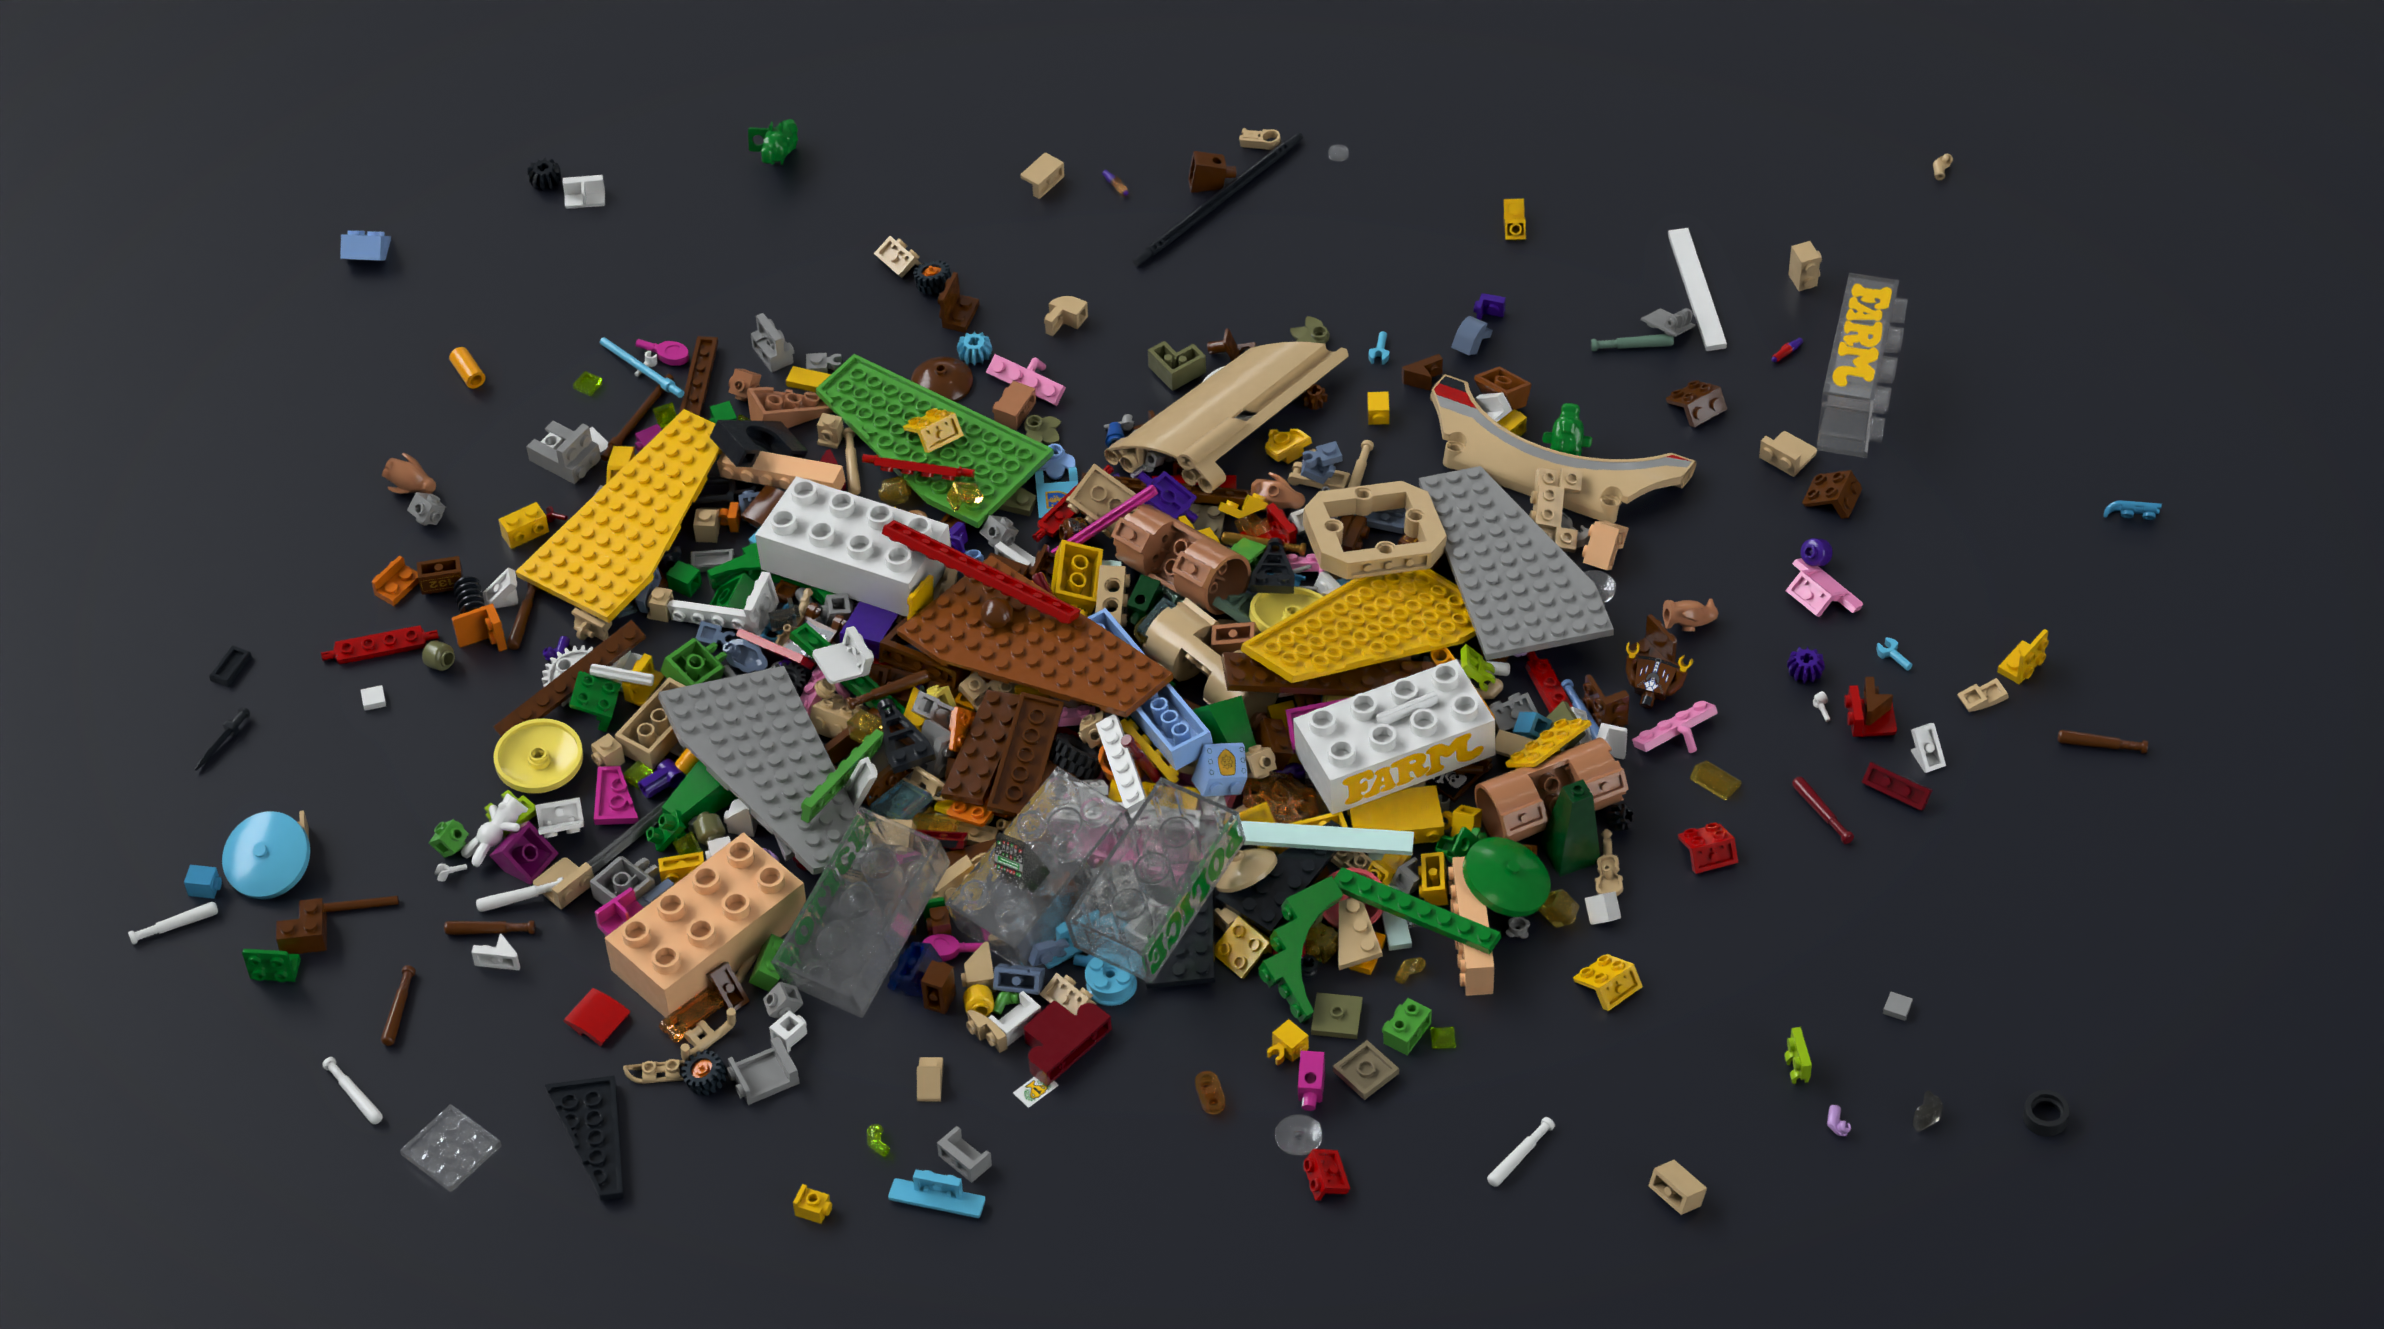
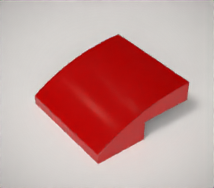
M592 988L563 1021L578 1034L582 1035L584 1033L601 1047L629 1016L631 1011L607 994Z

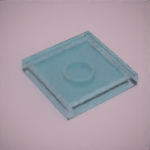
M900 780L870 807L872 812L886 819L910 820L930 803L933 797L931 793L904 780Z

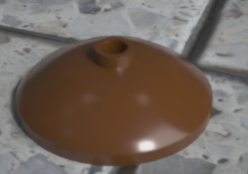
M935 357L921 363L914 370L911 381L957 402L970 392L973 386V374L971 369L961 360L952 357Z

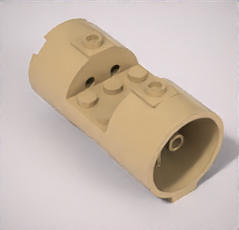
M1185 598L1183 602H1177V606L1172 609L1170 607L1165 608L1153 620L1145 634L1148 636L1146 644H1143L1144 654L1171 671L1173 678L1178 682L1189 680L1200 672L1204 674L1208 680L1204 688L1203 700L1208 705L1242 695L1249 723L1254 713H1267V706L1275 704L1280 693L1227 691L1221 656L1211 646L1212 625L1220 624L1188 598ZM1240 650L1234 651L1236 653H1243Z

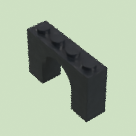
M717 420L710 435L714 443L736 467H753L761 451L758 446L770 453L803 459L808 452L781 421Z

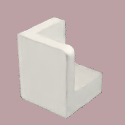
M1616 891L1585 898L1591 925L1621 918Z

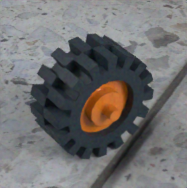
M930 260V263L926 261L924 265H918V268H915V272H913L916 287L919 292L922 291L924 294L927 292L932 294L934 291L936 294L939 293V290L944 291L947 279L951 278L948 263L946 264L945 261L941 262V260L936 262Z
M704 1050L703 1054L698 1051L696 1052V1057L693 1054L689 1056L691 1061L686 1060L684 1062L687 1067L682 1066L683 1073L681 1074L683 1080L693 1093L701 1096L704 1093L706 1096L709 1095L710 1090L712 1093H715L716 1087L721 1088L723 1086L720 1082L726 1081L725 1076H727L728 1072L718 1054H715L713 1051L709 1053L708 1050Z

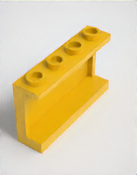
M1436 785L1405 788L1347 810L1348 816L1350 815L1352 828L1414 832L1413 844L1438 842L1440 837L1444 836V822Z

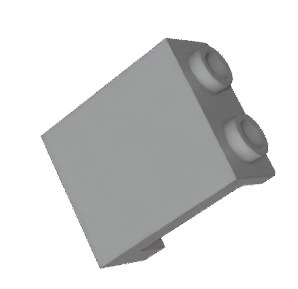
M779 1036L770 1040L772 1047L736 1063L733 1057L728 1058L729 1067L726 1068L731 1081H736L737 1093L740 1098H745L748 1105L800 1083L798 1070Z

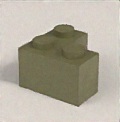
M1163 341L1148 349V366L1173 391L1206 373V356L1194 344L1176 353Z

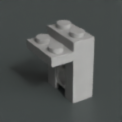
M552 421L545 428L549 434L541 442L533 439L526 446L529 461L573 484L580 478H583L586 472L601 459L599 445L592 441L590 428L583 423L575 431H572Z

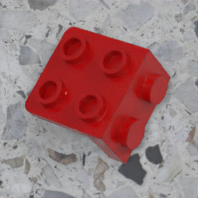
M1274 503L1266 506V521L1240 533L1267 539L1280 538L1284 543L1297 545L1296 534H1298V530L1293 522L1290 523L1284 511L1279 509Z
M1858 685L1849 686L1848 695L1844 696L1845 708H1848L1849 711L1847 713L1848 725H1851L1853 737L1895 735L1897 733L1893 703L1888 712L1871 725H1866L1864 699H1860Z

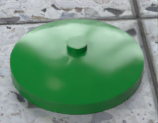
M1501 837L1485 838L1476 842L1464 858L1463 876L1468 888L1482 904L1497 913L1512 917L1531 915L1543 906L1550 894V877L1544 864L1530 849L1516 841Z

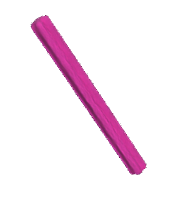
M1154 485L1148 486L1066 541L1083 544L1118 521L1120 517H1124L1139 505L1158 494L1157 489ZM1059 545L1052 549L1051 553L1055 554Z

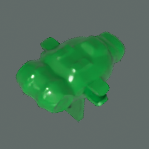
M793 119L784 120L775 128H773L772 121L769 128L749 127V151L761 152L762 163H771L773 165L775 162L781 161L780 164L783 165L785 157L796 148L798 142V127ZM755 135L762 136L764 139L763 144L758 145L754 143L753 137Z
M1564 403L1561 406V414L1554 422L1552 432H1544L1542 441L1550 443V449L1581 456L1582 447L1591 446L1592 437L1584 436V425L1579 418L1580 407L1574 403Z
M1462 827L1459 834H1456L1454 837L1441 836L1436 844L1435 851L1444 852V856L1452 864V857H1465L1470 848L1476 842L1485 839L1487 834L1481 832V829L1474 827L1472 831Z

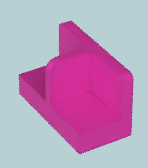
M631 887L595 911L598 928L606 936L644 908L636 900L635 891Z

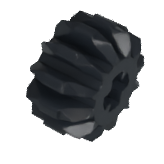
M546 158L541 161L537 159L536 163L532 162L530 167L527 168L528 181L535 189L541 188L543 191L545 188L552 189V186H558V182L561 180L560 166L553 159L548 161Z

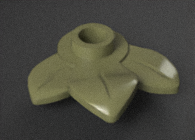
M1307 316L1304 327L1290 328L1291 335L1296 339V342L1324 344L1330 338L1327 328L1323 326L1320 320L1314 317Z
M1031 415L1024 423V429L1027 432L1026 436L1040 443L1055 444L1060 439L1055 428L1060 426L1061 421L1052 416L1041 418L1038 415Z

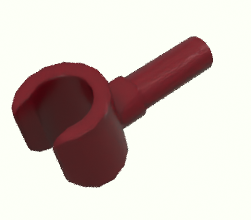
M551 506L546 508L547 523H551L555 519L567 521L568 516L554 512Z

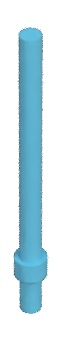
M603 337L600 339L602 346L660 384L663 390L668 393L671 392L679 398L684 396V391L677 387L674 381L664 378L607 338Z

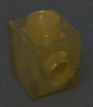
M862 709L847 722L850 738L861 744L866 735H871L876 729L883 732L881 718Z
M1563 889L1550 892L1539 911L1558 928L1572 924L1576 919L1580 906Z

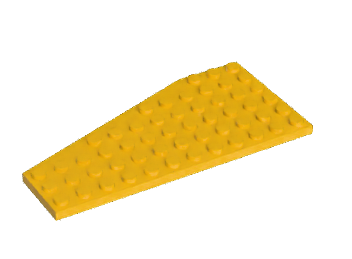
M683 409L515 571L517 577L610 623L653 580V573L665 551H669L681 529L680 524L692 502L695 503L708 480L707 475L717 456L722 454L723 451L710 438L715 423Z
M1431 569L1355 578L1242 643L1240 651L1283 677L1286 681L1295 683L1442 649L1443 647L1463 644L1476 636L1458 586Z

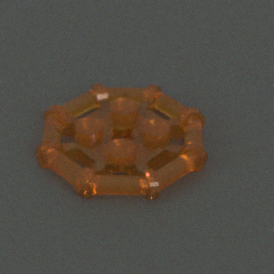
M1270 771L1269 776L1261 779L1247 777L1243 788V804L1246 808H1252L1259 805V803L1267 801L1275 823L1288 824L1319 815L1320 810L1316 803V791L1296 779L1294 774Z

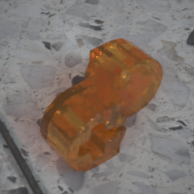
M1255 513L1234 520L1238 532L1245 531L1250 536L1256 537L1271 530L1267 518L1260 519Z

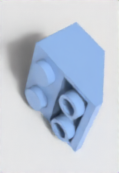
M355 230L348 231L347 234H341L340 259L385 260L391 236H385V232L367 231V235H365V231Z

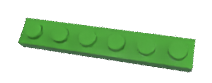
M876 729L871 735H866L862 744L859 747H855L846 760L843 759L838 769L835 772H831L827 776L826 781L822 785L819 784L810 797L804 799L801 804V820L809 823L846 785L859 761L866 757L871 759L881 749L884 732Z

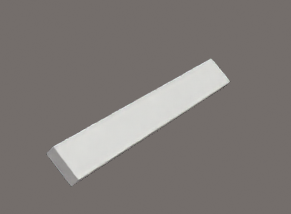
M1689 229L1668 230V237L1706 351L1726 349L1727 342Z

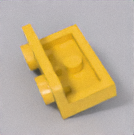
M645 653L640 660L635 662L631 671L654 675L653 685L646 686L624 681L621 684L625 700L638 706H642L665 678L661 672L654 670L652 656Z
M703 851L659 858L661 882L667 878L674 884L679 882L704 863Z

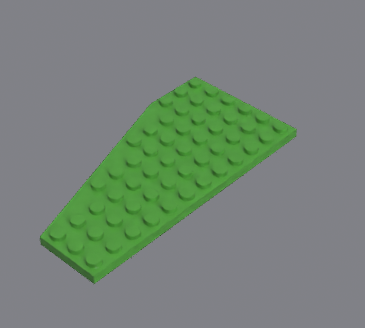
M853 354L816 388L818 397L836 415L842 417V420L879 457L975 469L974 478L961 476L955 477L954 480L942 479V475L934 474V478L921 476L922 472L914 471L913 475L903 474L901 469L893 468V471L927 504L976 528H979L988 519L989 515L997 511L1054 455L1053 448L856 354ZM937 408L938 410L956 413L964 436L930 453L924 451L918 433L904 431L903 426L908 424V420L914 417L921 418L930 409Z

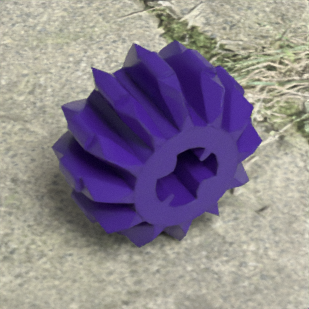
M1808 646L1805 650L1799 647L1797 652L1792 651L1789 660H1787L1789 676H1794L1795 681L1801 679L1803 683L1807 680L1813 683L1815 678L1820 679L1825 669L1823 654H1818L1817 649L1811 651Z

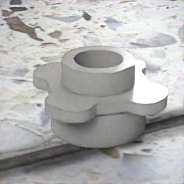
M1513 917L1507 921L1509 928L1506 930V935L1508 937L1514 936L1521 939L1528 937L1527 928L1530 927L1528 920L1523 917Z

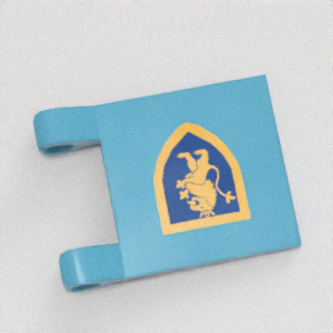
M1076 467L1068 468L1069 481L1044 483L1043 470H1038L1035 473L1039 520L1078 484Z

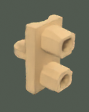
M577 608L572 611V615L575 616L574 629L577 630V638L585 640L587 637L593 638L595 636L605 641L609 637L607 630L611 627L612 621L608 623L600 618L597 619L594 615Z

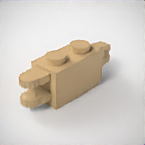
M979 853L973 859H970L966 854L933 879L931 883L933 888L929 891L930 894L923 900L944 897L945 905L950 908L970 893V890L968 888L964 889L963 886L973 873L981 870L982 863L988 853ZM983 879L977 882L979 885H981L983 882H985V880Z

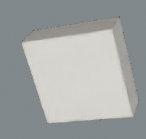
M382 685L361 689L365 711L386 706Z

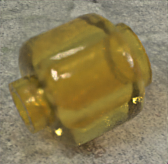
M900 476L883 480L881 488L878 489L881 501L884 500L889 506L907 502L908 496H911V488L906 483L907 481Z

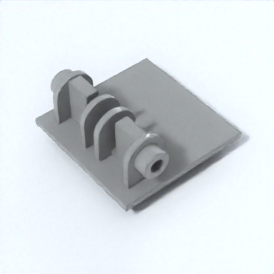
M1660 308L1641 318L1648 326L1661 329L1669 336L1676 337L1695 327V324L1691 323L1692 311L1688 308L1675 314Z

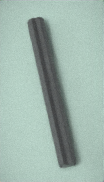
M666 801L659 804L590 859L587 863L592 867L593 874L642 836L650 827L657 824L659 817L663 814L662 806Z

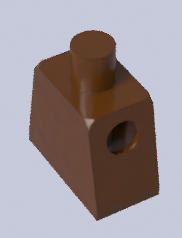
M1193 151L1188 176L1191 193L1220 190L1224 186L1225 178H1236V166H1226L1223 155Z

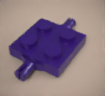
M1144 471L1139 474L1137 478L1147 485L1146 488L1154 485L1158 491L1156 496L1144 504L1152 505L1175 519L1186 515L1192 523L1196 522L1199 516L1189 509L1197 499L1193 493L1165 471L1153 479Z

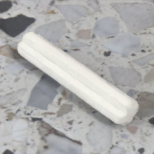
M592 664L590 667V675L646 686H652L654 683V675L598 664Z
M1432 691L1377 714L1376 720L1378 724H1390L1412 715L1416 710L1426 709L1438 704L1439 697L1436 692Z

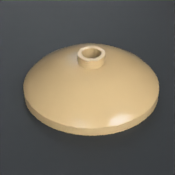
M1250 848L1236 851L1224 862L1219 877L1213 882L1214 886L1219 892L1223 893L1235 892L1252 886L1274 869L1277 864V857L1273 851L1265 848Z

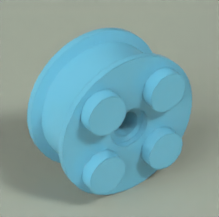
M1117 952L1102 953L1091 959L1085 969L1086 988L1093 995L1091 999L1104 1006H1116L1128 1001L1134 995L1137 988L1135 966L1127 956Z

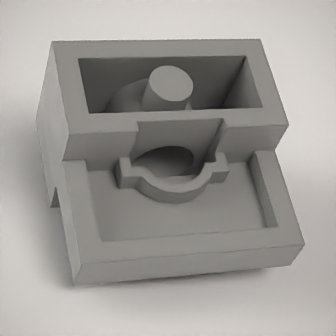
M764 313L757 315L758 330L751 333L753 349L772 373L793 364L792 354H794V349L791 343L785 341L781 330H777L773 321L767 319Z

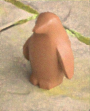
M402 453L409 462L396 458L388 460L382 476L397 486L388 487L390 491L399 494H410L413 492L432 494L435 491L436 482L427 475L418 461L412 456Z
M1269 472L1268 475L1275 480L1256 479L1251 485V496L1253 493L1265 497L1264 502L1268 503V505L1274 503L1279 509H1300L1305 504V496L1295 491L1283 477ZM1266 508L1260 510V512L1267 513Z
M1709 599L1706 605L1694 600L1678 602L1666 600L1663 604V620L1666 629H1670L1674 624L1682 626V631H1695V627L1714 621L1719 614L1713 599Z

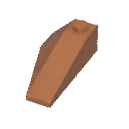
M773 387L747 389L751 421H781L788 429L819 418L822 413H833L818 395L813 392H805L802 395L793 393V390L786 389L785 392L774 391Z

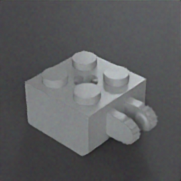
M619 856L590 880L593 898L602 905H605L631 887L635 891L636 900H638L656 887L654 877L659 873V867L652 865L648 868L650 861L645 857L633 864L625 857Z

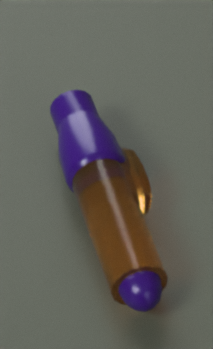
M1104 170L1102 175L1122 196H1128L1129 191L1122 184L1121 179L1111 174L1108 170Z

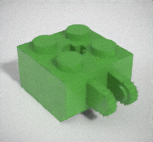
M692 638L665 657L660 672L667 679L670 677L685 686L718 680L723 676L725 667L721 663L727 658V654L723 651L714 657L712 653L718 647L715 642L704 647L696 638Z

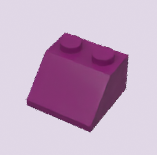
M530 821L519 824V831H511L489 856L504 872L530 885L558 855V852L542 835H539L538 830Z

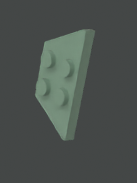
M1249 593L1228 595L1227 599L1224 600L1220 596L1214 599L1212 605L1234 618L1237 623L1251 622L1249 610L1253 596Z

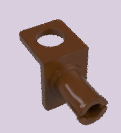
M1229 328L1225 329L1223 340L1209 341L1207 343L1210 355L1226 352L1231 361L1240 356L1243 349L1257 346L1255 342L1236 344Z

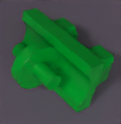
M675 809L671 815L663 813L658 820L659 827H650L646 831L647 840L655 843L657 851L663 852L674 841L683 842L685 840L686 833L684 830L686 826L680 819L681 811Z

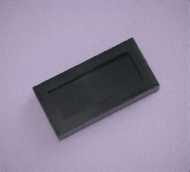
M232 645L209 675L210 681L230 687L252 658L251 652Z

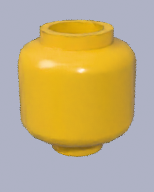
M976 984L967 988L964 992L963 1001L966 1013L969 1010H974L987 1017L993 1012L995 1004L992 991L988 986Z

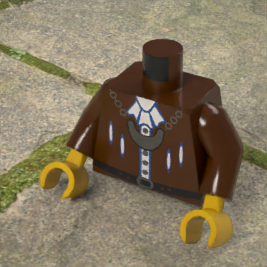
M1628 642L1626 651L1629 655H1627L1626 674L1629 684L1635 687L1636 694L1642 695L1640 706L1652 709L1655 699L1665 701L1667 696H1672L1683 686L1688 673L1687 668L1692 666L1694 661L1691 658L1689 665L1684 664L1683 658L1685 655L1679 658L1678 663L1641 653L1637 657L1636 654L1639 652L1640 644L1637 642V649L1633 651L1630 650V642Z

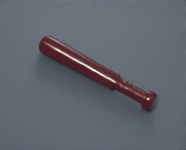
M1129 734L1124 735L1120 741L1121 745L1128 748L1134 760L1152 783L1169 784L1145 753L1136 746L1134 738Z
M1796 777L1792 782L1795 790L1828 825L1834 828L1841 836L1842 843H1850L1854 839V834L1843 827L1837 820L1836 815L1803 777Z

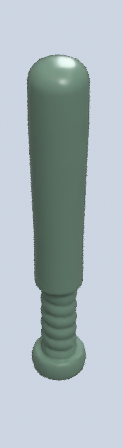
M1657 334L1605 341L1591 339V350L1597 351L1599 348L1613 347L1617 349L1666 347L1674 344V337L1667 334Z

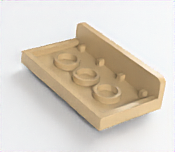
M1094 463L1072 494L1067 497L1066 502L1069 503L1067 507L1076 514L1080 511L1086 516L1084 519L1092 524L1136 495V493ZM1137 507L1136 509H1134L1133 511H1131L1130 513L1132 514L1133 512H1135L1136 510H1138V507ZM1118 521L1101 532L1112 539L1111 535Z

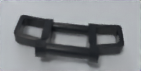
M720 476L707 477L708 480L705 485L729 484V491L727 494L701 495L700 492L695 503L692 502V506L699 505L700 503L727 502L730 504V502H736V499H739L738 495H741L744 491L754 490L757 492V484L753 483V486L748 489L737 490V482L745 481L727 479Z

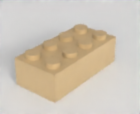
M669 677L615 734V739L622 745L625 756L653 770L678 742V739L658 699V695L661 691L685 687V685Z

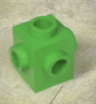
M454 819L445 823L441 822L434 829L435 834L429 841V844L445 858L459 852L465 846V839L469 833L461 823Z

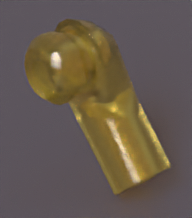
M1417 957L1405 960L1401 964L1395 980L1400 984H1404L1410 974L1421 972L1426 966L1424 958Z

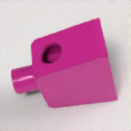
M1301 1051L1298 1100L1302 1101V1109L1306 1111L1315 1110L1316 1102H1322L1325 1079L1324 1052Z

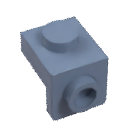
M1303 460L1301 476L1324 484L1328 478H1332L1336 467L1334 464L1322 467L1321 463H1317L1315 467L1307 468L1306 460Z

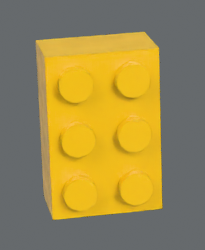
M1061 540L1055 553L1051 590L1054 596L1063 602L1075 604L1087 610L1089 616L1096 605L1099 568L1102 564L1103 549Z

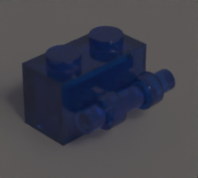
M912 942L910 947L906 948L904 954H901L897 960L898 965L896 969L889 975L890 980L887 984L889 989L895 990L898 985L905 995L923 997L921 980L932 960L937 962L943 961L931 943Z

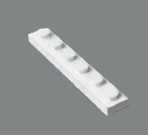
M1113 714L1096 723L1123 805L1130 815L1148 805L1149 802L1132 754L1128 748L1121 745V738L1125 734L1118 716Z

